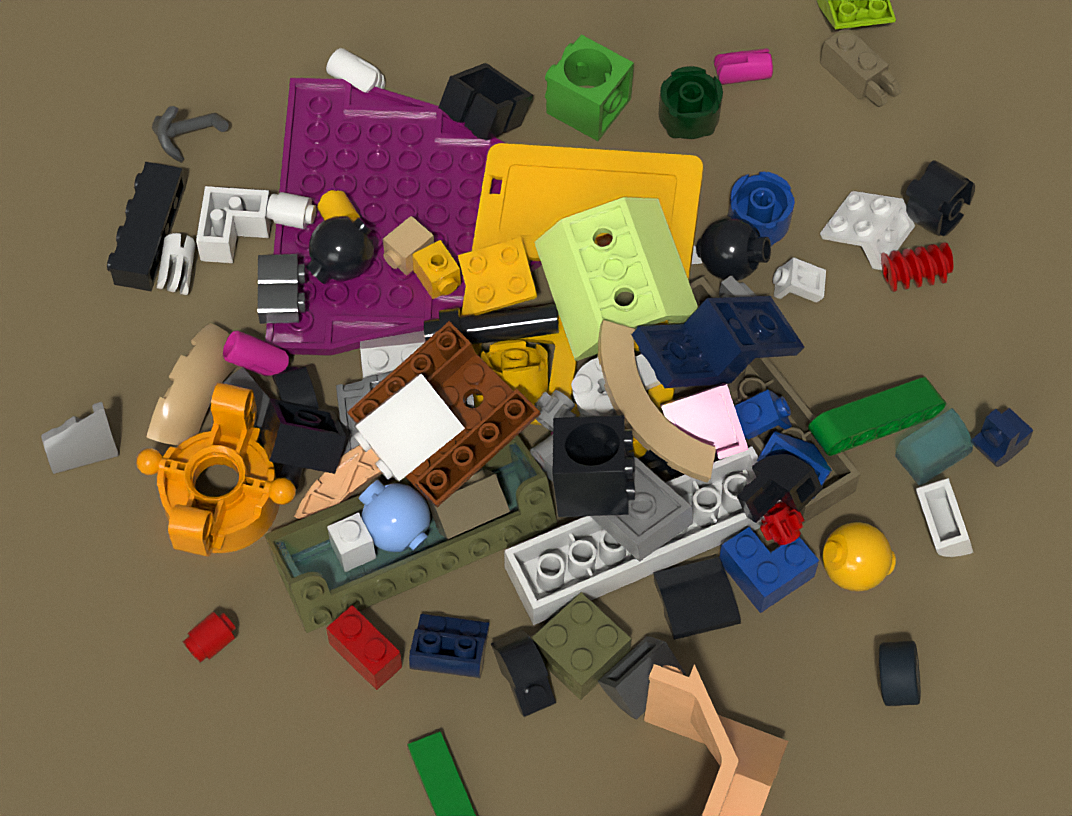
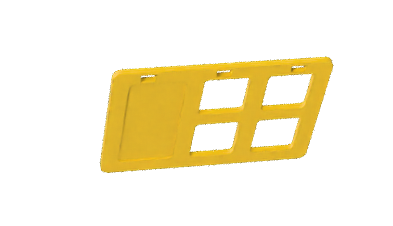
M508 143L495 144L489 149L487 154L472 251L521 237L529 261H540L534 242L561 219L623 197L658 198L689 281L704 172L703 163L700 158L694 155ZM492 179L502 180L500 194H490ZM601 233L595 238L594 243L600 247H605L612 242L613 237L608 233ZM466 287L461 316L473 314ZM560 316L557 317L558 334L511 339L553 344L555 350L548 394L551 396L555 390H558L572 400L573 390L571 383L576 375L577 361L575 362ZM666 320V321H664V322H661V323H658V324H655V325H669V324H668V322H667V320ZM634 340V351H639L638 345ZM482 343L472 344L476 354L480 357ZM660 384L648 390L651 401L662 414L660 404L674 400L675 388H664ZM473 394L475 408L483 402L482 395ZM574 403L575 406L573 407L571 412L574 413L576 417H579V409L577 407V404ZM536 419L530 423L531 425H541Z

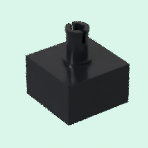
M272 398L269 399L259 436L269 461L283 464L279 478L291 480L295 488L298 489L303 468L335 474L346 440L345 432L335 412Z

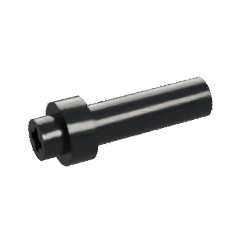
M556 304L487 312L477 316L474 314L461 316L459 308L439 310V319L424 320L423 322L425 342L448 321L471 344L559 333Z

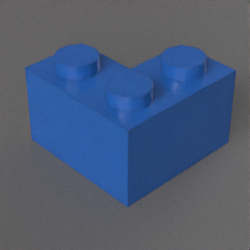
M750 527L722 544L719 556L724 569L759 613H762L814 578L819 559L800 537L789 544L781 545L770 553Z

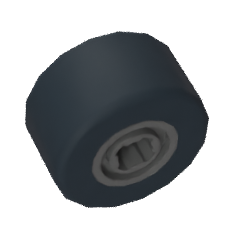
M915 642L881 643L879 647V670L884 704L886 706L918 705L921 699L918 652Z

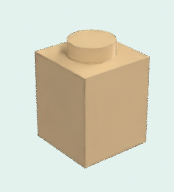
M410 216L383 238L384 259L392 268H399L407 276L413 271L412 254L433 244L434 235Z

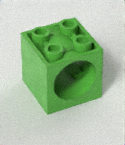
M581 34L574 44H568L563 52L562 59L557 65L553 64L546 73V113L592 139L599 141L631 100L634 62ZM588 85V86H594V87H593V88H583V87H579V86Z

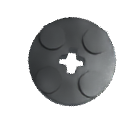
M933 160L928 165L921 179H914L908 186L906 196L910 198L906 206V212L913 222L938 236L942 235L944 237L963 218L964 214L960 210L964 203L970 205L975 192V183L944 164Z

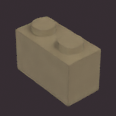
M483 468L477 471L438 508L426 499L439 534L447 539L510 512L496 474L487 469L483 470Z

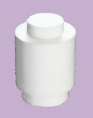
M284 192L271 194L267 205V219L274 220L275 224L306 229L308 224H313L316 216V205H312L311 198Z

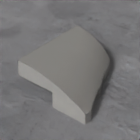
M102 402L92 405L94 413L88 417L79 419L73 416L65 421L62 426L53 428L41 435L53 474L119 456Z

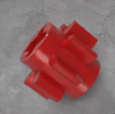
M784 502L776 503L764 515V519L761 520L763 525L760 526V529L766 541L774 539L778 545H786L800 537V529L803 528L802 522L805 520L801 512L793 508L791 509Z

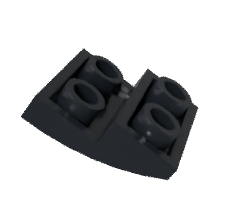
M720 557L653 573L654 584L664 606V616L674 640L741 624L734 594Z

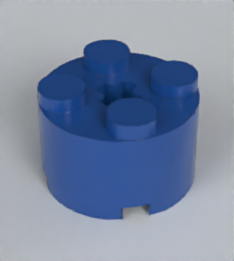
M759 172V175L750 177L749 174L745 175L732 188L728 217H739L752 223L758 229L760 237H768L770 239L772 247L774 243L781 240L787 234L790 228L795 204L791 187L785 179L771 172Z

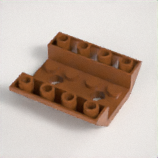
M450 321L347 412L353 421L358 423L415 376L422 374L465 428L405 476L416 490L437 508L541 414L518 389L513 391L476 354L471 342ZM472 394L483 396V402L476 408H469L465 404L467 398Z

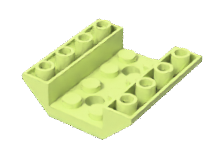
M623 197L563 218L534 242L575 362L598 354L599 330L603 320L637 329L638 326L655 325L666 320L669 325L684 324L698 309L658 198ZM601 233H608L613 237L612 242L605 247H600L594 243L595 238ZM620 293H632L634 295L633 302L628 306L618 305L615 300Z

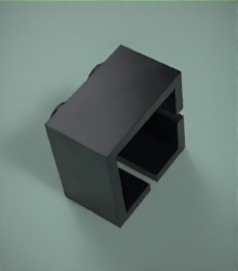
M483 63L450 76L438 108L448 114L449 118L458 123L465 122L464 126L471 130L474 136L487 141L501 135L502 132H508L521 126L533 95L489 64Z

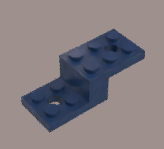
M771 296L707 298L684 324L638 326L631 334L638 345L640 353L647 359L655 372L657 380L664 388L730 384L755 358L797 356L805 348Z

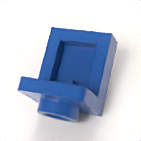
M769 389L734 406L744 437L748 440L778 425L785 430L791 427L788 418L791 415V409L784 397L777 396Z

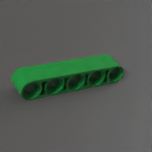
M922 377L828 410L817 416L809 424L808 430L828 456H833L928 421L945 408L946 402L926 377Z

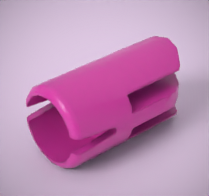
M763 48L718 54L714 57L713 62L720 83L724 85L770 79L773 75L772 56L768 53L770 50Z
M238 330L233 331L228 336L223 348V358L225 361L267 377L279 374L289 364V357L286 351Z

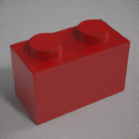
M353 605L326 628L329 644L376 690L402 668L400 651Z

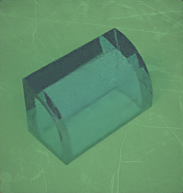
M952 408L901 440L895 457L917 484L921 486L971 454L973 445L971 444V437L967 427Z

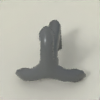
M169 106L162 117H155L152 123V130L157 135L163 150L170 157L182 163L185 158L180 155L178 148H175L170 138L178 134L211 126L220 132H224L229 127L228 122L217 113H211L172 123L171 121L176 117L179 108Z

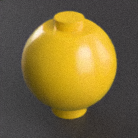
M862 522L847 523L835 529L827 538L822 553L824 569L829 578L839 587L849 591H866L876 587L887 575L892 573L896 564L895 554L891 550L885 535L876 527Z

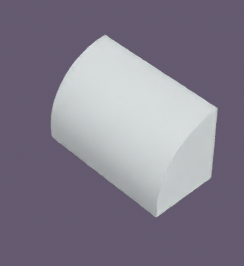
M949 478L916 488L937 553L945 557H956L974 553Z

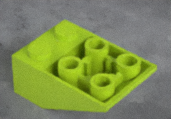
M817 0L819 8L834 29L894 23L896 21L890 0Z

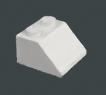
M424 331L360 341L363 378L395 370L425 343Z

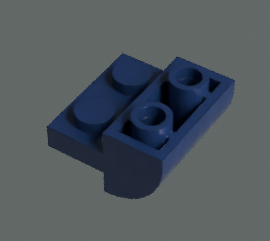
M420 614L418 627L415 629L409 654V668L481 678L489 634V622Z

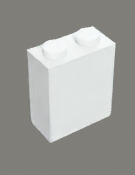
M418 374L356 423L353 427L357 430V433L353 437L365 452L370 449L373 450L380 459L375 464L387 479L393 476L397 481H400L465 428L422 374Z

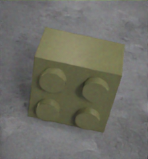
M582 592L531 638L542 657L545 667L580 700L599 684L598 680L630 652L632 640Z

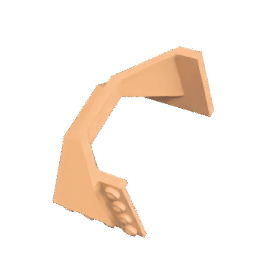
M654 664L648 679L650 683L644 721L705 744L720 765L702 816H761L788 741L718 715L695 665L690 676L687 677L676 667L670 665L661 667Z

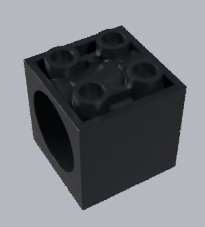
M624 415L553 418L552 475L558 517L629 515V500H635V480L633 479L635 457L634 451H632V429H625Z

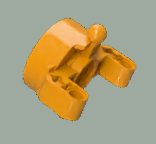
M220 382L216 384L211 400V413L214 420L211 431L192 436L177 447L170 446L164 456L153 448H146L138 454L136 460L137 468L143 474L154 475L157 473V486L169 522L168 533L173 548L209 557L211 553L237 551L256 542L273 524L279 505L290 503L296 494L295 485L291 480L276 478L273 462L269 461L265 449L257 442L261 429L254 427L257 406L253 390ZM214 465H226L233 468L239 474V481L235 488L219 497L205 496L195 488L196 480L200 473Z

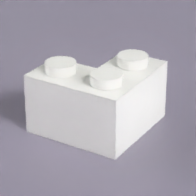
M205 186L196 238L201 261L233 263L237 236L269 238L271 219H267V205L270 198L269 190Z

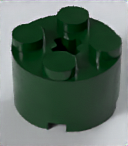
M695 66L681 67L671 72V76L666 81L664 80L661 85L658 111L659 120L670 137L675 139H697L714 133L720 119L723 88L720 81L715 76L713 78L706 74L705 69Z

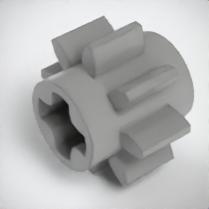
M555 390L551 396L544 392L534 405L541 413L536 420L552 432L553 418L576 417L571 412L575 404L558 390Z

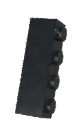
M145 162L142 173L137 174L134 184V197L129 199L126 205L124 226H119L117 231L115 253L111 252L107 261V270L111 272L114 285L152 292L160 268L164 238L171 234L186 188L182 168Z

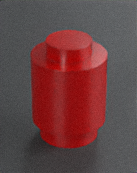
M212 612L187 633L188 637L182 642L197 661L201 663L206 658L209 660L235 639L232 632L236 627L224 613L217 616Z

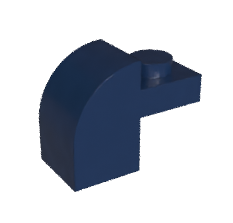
M1010 408L1002 414L995 409L986 416L981 432L971 439V444L996 467H999L1028 445L1034 430Z

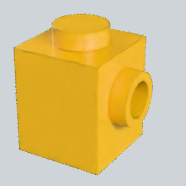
M441 240L412 254L413 271L432 299L441 295H449L461 285L460 268Z

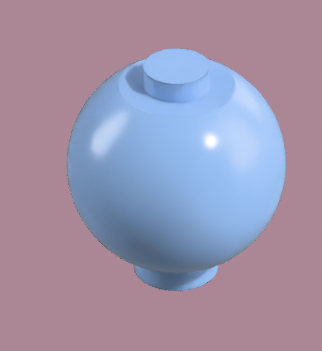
M376 480L359 496L358 499L364 504L361 518L373 539L374 545L389 552H403L410 547L414 551L428 538L425 531L430 525V510L424 497L413 487L401 483L384 486L379 480Z

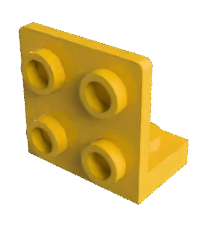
M521 237L458 255L470 305L475 316L537 297L529 267L530 261Z

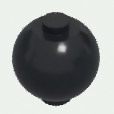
M335 216L324 220L315 228L310 237L309 254L311 261L306 268L324 285L330 279L348 281L360 276L369 267L373 258L374 243L369 236L372 230L359 217L355 221L347 216Z
M724 217L707 227L701 239L697 241L696 252L710 274L721 280L732 276L738 281L755 272L759 263H767L769 261L771 242L768 237H760L758 229L749 221L739 217Z

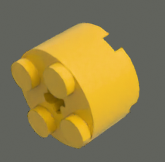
M506 340L490 345V351L486 354L484 350L481 353V359L513 391L518 389L533 405H535L544 392L548 393V353L541 345L536 344V349L526 347V341Z

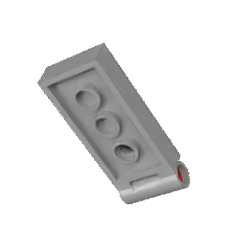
M582 414V415H580L579 417H588V416ZM552 434L533 447L530 453L541 469L547 472V477L553 482ZM635 457V472H633L635 500H629V515L590 517L640 562L692 525L693 515L692 506Z

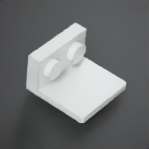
M852 191L820 232V235L824 240L862 246L872 269L882 270L881 254L885 252L889 256L892 251L898 250L915 227V224L909 218L906 212V204L902 198Z

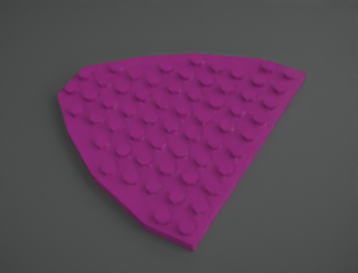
M290 78L279 193L284 192L311 198L312 205H316V216L313 224H308L306 229L276 224L273 255L298 254L299 264H305V284H299V293H305L306 312L299 313V323H267L265 342L286 351L287 354L331 356L360 348V341L424 331V320L439 319V310L459 308L461 314L466 285L458 255L472 251L487 154L493 145L504 142L496 137L487 141L477 138L471 130L464 126L465 122L458 123L453 121L437 105L375 86L370 91L364 93L344 79ZM492 179L490 194H500L502 180ZM331 190L344 191L359 214L360 219L372 230L369 236L374 243V254L369 267L360 276L348 281L330 279L324 285L306 268L311 261L309 241L315 228L324 221L317 209L322 195ZM410 216L434 235V243L439 240L442 241L459 266L461 285L451 294L441 295L432 299L414 271L406 276L399 268H392L384 259L383 238ZM530 261L531 273L542 266L541 261Z

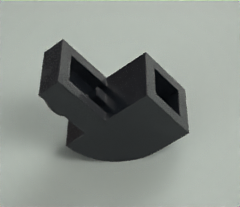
M288 367L279 372V374L272 376L280 400L319 408L306 367Z
M778 454L766 457L752 466L756 478L744 487L737 495V498L746 517L757 523L779 500L800 512L823 488L812 466L795 456Z
M524 630L491 643L501 674L509 681L519 711L523 717L556 704L547 679L549 674L533 640Z

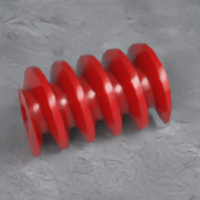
M946 242L941 243L939 248L937 245L931 244L927 249L922 246L916 247L914 252L912 249L907 248L902 253L895 250L889 256L885 252L881 254L882 272L892 292L897 291L898 282H901L903 288L908 290L910 288V280H914L916 287L920 288L925 277L928 284L932 286L937 275L942 284L947 283L948 274L952 273L954 268L953 254Z

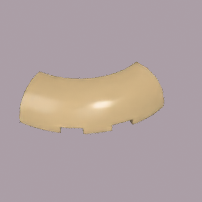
M209 323L191 340V344L195 346L189 351L187 356L181 355L170 373L169 379L173 381V384L167 390L164 398L159 397L149 425L147 438L166 444L180 445L190 437L199 434L202 422L211 404L216 384L219 382L223 383L226 377L238 367L225 361L223 358V348L229 336L227 331L215 324Z

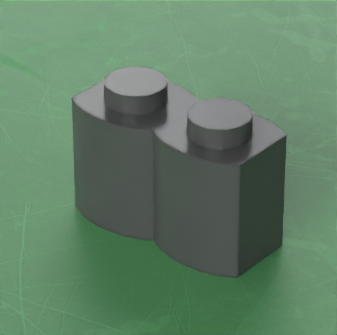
M298 254L258 255V317L260 324L299 323V313L306 312L305 293H299V284H305V264H299Z

